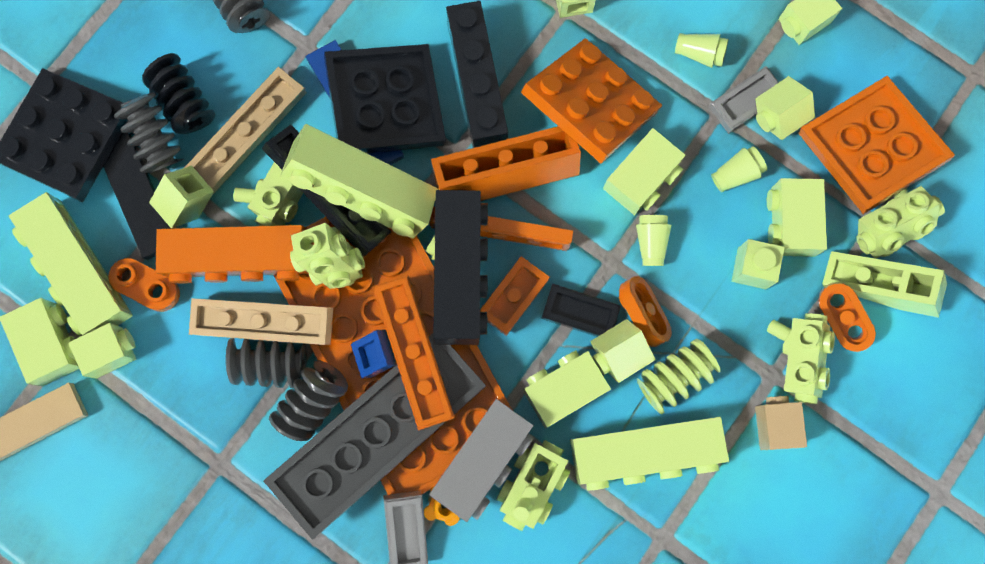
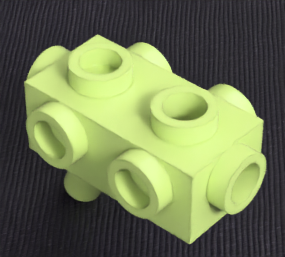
M275 162L266 177L257 182L255 189L235 188L233 193L235 202L250 203L247 208L257 215L255 222L261 226L285 225L286 222H290L297 213L298 201L303 195V192L298 187L294 186L289 180L280 177L282 170Z
M922 186L910 192L906 188L894 195V199L888 201L886 205L858 220L857 243L865 254H871L875 259L880 256H889L899 250L906 242L919 240L933 231L937 226L938 217L945 213L944 206L938 197L931 196Z
M323 223L291 235L293 251L290 252V259L292 265L299 273L306 270L316 286L324 284L330 289L342 288L353 284L356 279L363 277L361 269L365 268V262L361 251L351 246L336 227H330Z
M806 313L804 319L793 318L792 328L776 320H772L767 328L768 333L785 341L783 343V354L788 355L784 391L795 395L794 401L817 404L818 398H822L823 390H828L830 369L826 368L827 353L831 354L833 352L835 335L833 331H830V326L827 324L828 316Z
M544 440L541 446L534 443L531 449L527 448L522 456H518L514 466L520 470L514 482L506 480L496 499L502 502L499 510L505 513L504 522L520 531H523L525 525L534 529L537 522L542 525L545 523L553 507V504L549 503L548 500L554 488L561 491L570 474V471L565 468L568 460L561 457L564 450ZM539 461H544L548 465V472L543 476L537 475L534 469Z

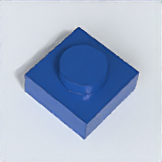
M375 330L351 344L361 379L372 378L397 365L386 330Z

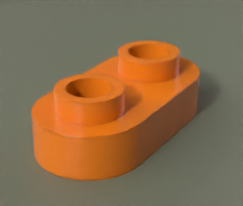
M124 258L118 260L109 271V283L114 290L154 311H168L179 301L180 289L177 283H170L169 277L155 273L154 269L135 259ZM130 270V279L123 282L122 274ZM161 286L163 289L161 296L154 298L153 290Z
M634 276L623 282L619 288L620 303L627 310L633 324L642 331L648 345L657 347L669 341L672 334L671 326L649 284L639 276Z
M834 282L826 285L819 294L818 303L823 314L828 316L827 321L838 341L844 348L850 351L859 352L866 350L873 344L876 331L856 293L844 283ZM834 294H841L844 297V302L840 306H833L830 303L831 297ZM860 326L862 329L860 336L852 338L848 335L850 327Z

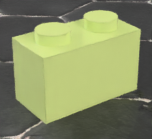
M652 128L609 176L603 190L634 216L641 208L648 211L661 196L657 192L664 182L670 186L684 170L679 165L686 155Z
M781 178L767 193V209L772 211V224L768 228V243L785 247L783 256L816 257L827 250L824 179Z
M39 298L0 316L1 324L27 384L45 386L79 369L68 343L75 338L69 336L65 326L68 323L67 316L59 304Z
M575 350L558 360L561 367L550 374L547 373L546 369H543L526 379L529 386L524 388L523 392L544 428L551 426L611 390L588 351L579 355Z

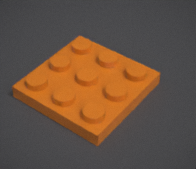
M586 38L529 80L521 91L528 100L600 164L655 116L662 107V104L648 91L642 88L622 68L618 67Z
M885 76L804 125L798 133L863 215L945 165L955 156L888 76Z

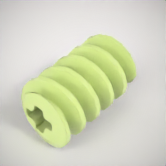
M695 339L691 341L690 349L685 346L678 349L679 357L674 354L667 356V366L660 361L654 364L655 374L646 369L642 372V381L637 378V383L643 395L661 415L665 413L662 404L664 400L675 407L677 402L674 394L678 392L683 398L688 399L687 386L691 385L699 392L702 390L700 378H704L709 384H712L714 379L711 371L721 372L717 360L701 340Z

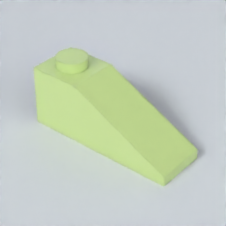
M831 251L822 283L824 287L834 282L844 283L853 289L857 297L898 310L938 318L947 287L944 270Z

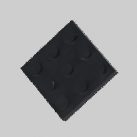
M429 44L324 52L334 126L338 140L365 153L445 145L446 137Z
M42 68L0 140V165L83 203L122 134L121 127L128 122V119H115L114 114L122 108L120 105L123 103Z

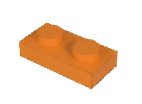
M521 256L480 309V312H487V322L507 336L549 281L550 277Z

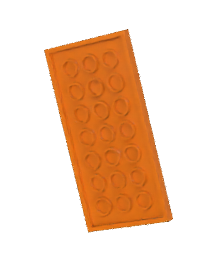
M324 217L306 228L310 229L323 223L330 227L335 226ZM389 228L392 232L363 257L365 262V268L361 269L363 277L356 279L353 284L342 288L330 289L324 284L316 286L309 274L299 275L298 281L277 280V275H274L289 305L333 308L331 345H309L317 360L332 365L346 378L348 390L339 399L343 410L349 407L392 369L390 368L372 378L361 379L351 346L353 342L375 330H386L372 288L373 286L408 275L428 337L433 333L434 266L417 236L413 239L408 236H401ZM477 345L451 346L482 380L486 387L454 415L455 419L447 421L380 480L388 495L420 490L424 494L431 490L496 399L512 410Z

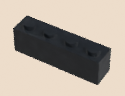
M481 0L447 6V25L472 148L508 139V129Z
M436 190L434 345H479L480 335H487V312H480V298H487L488 276L480 275V261H487L488 239H480L481 225L488 224V203H481V191Z

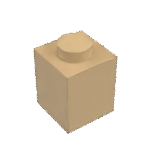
M789 396L767 397L766 405L755 406L760 450L807 447L802 402L789 403Z

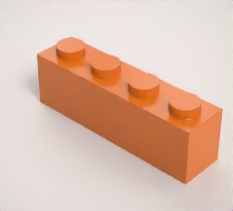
M557 126L431 159L438 190L481 191L482 201L578 176L580 172L581 151L578 143Z
M303 225L157 229L155 273L169 277L170 283L178 284L192 283V277H205V282L224 283L228 281V276H241V281L261 282L263 281V275H277V280L298 281L299 275L309 273L306 270L299 273L292 265L290 259V252L293 251L291 235L307 230V228Z

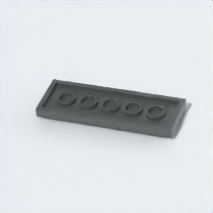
M432 333L429 336V340L455 415L479 394L486 385L451 345H434ZM396 365L264 480V483L313 540L446 422L420 431L418 430L398 366Z

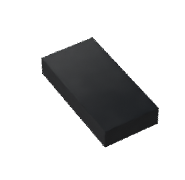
M552 283L541 319L598 337L615 326L621 305Z

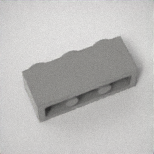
M496 399L434 486L429 496L465 522H468L471 516L478 520L490 503V500L485 497L493 484L500 488L510 474L512 468L507 464L515 452L522 456L534 437L528 433L534 425Z

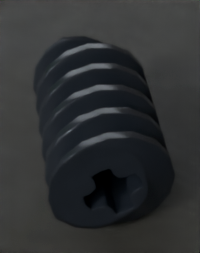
M175 53L165 54L150 63L144 70L142 82L149 88V93H156L154 97L156 104L162 106L163 115L168 119L175 133L189 134L199 131L211 124L215 118V112L213 110H206L209 103L206 99L200 98L202 91L199 87H193L195 84L193 77L186 76L188 69L185 65L180 64L181 58Z

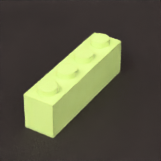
M308 124L303 126L293 141L280 177L289 180L300 189H308L325 197L328 202L334 205H342L359 213L366 220L381 223L391 228L396 234L408 236L412 239L429 224L436 200V190H438V188Z
M45 192L8 215L15 226L12 229L13 235L22 246L28 247L33 257L30 258L32 266L41 276H46L51 284V287L48 288L50 295L60 306L64 305L70 315L67 318V322L77 335L83 336L108 323L118 326L133 316L119 292L110 285L107 273L59 199Z
M721 417L570 440L576 481L580 485L586 484L587 491L609 488L608 480L623 478L624 485L646 482L645 475L659 473L660 479L683 476L682 469L696 467L697 474L719 471L718 463L729 462Z

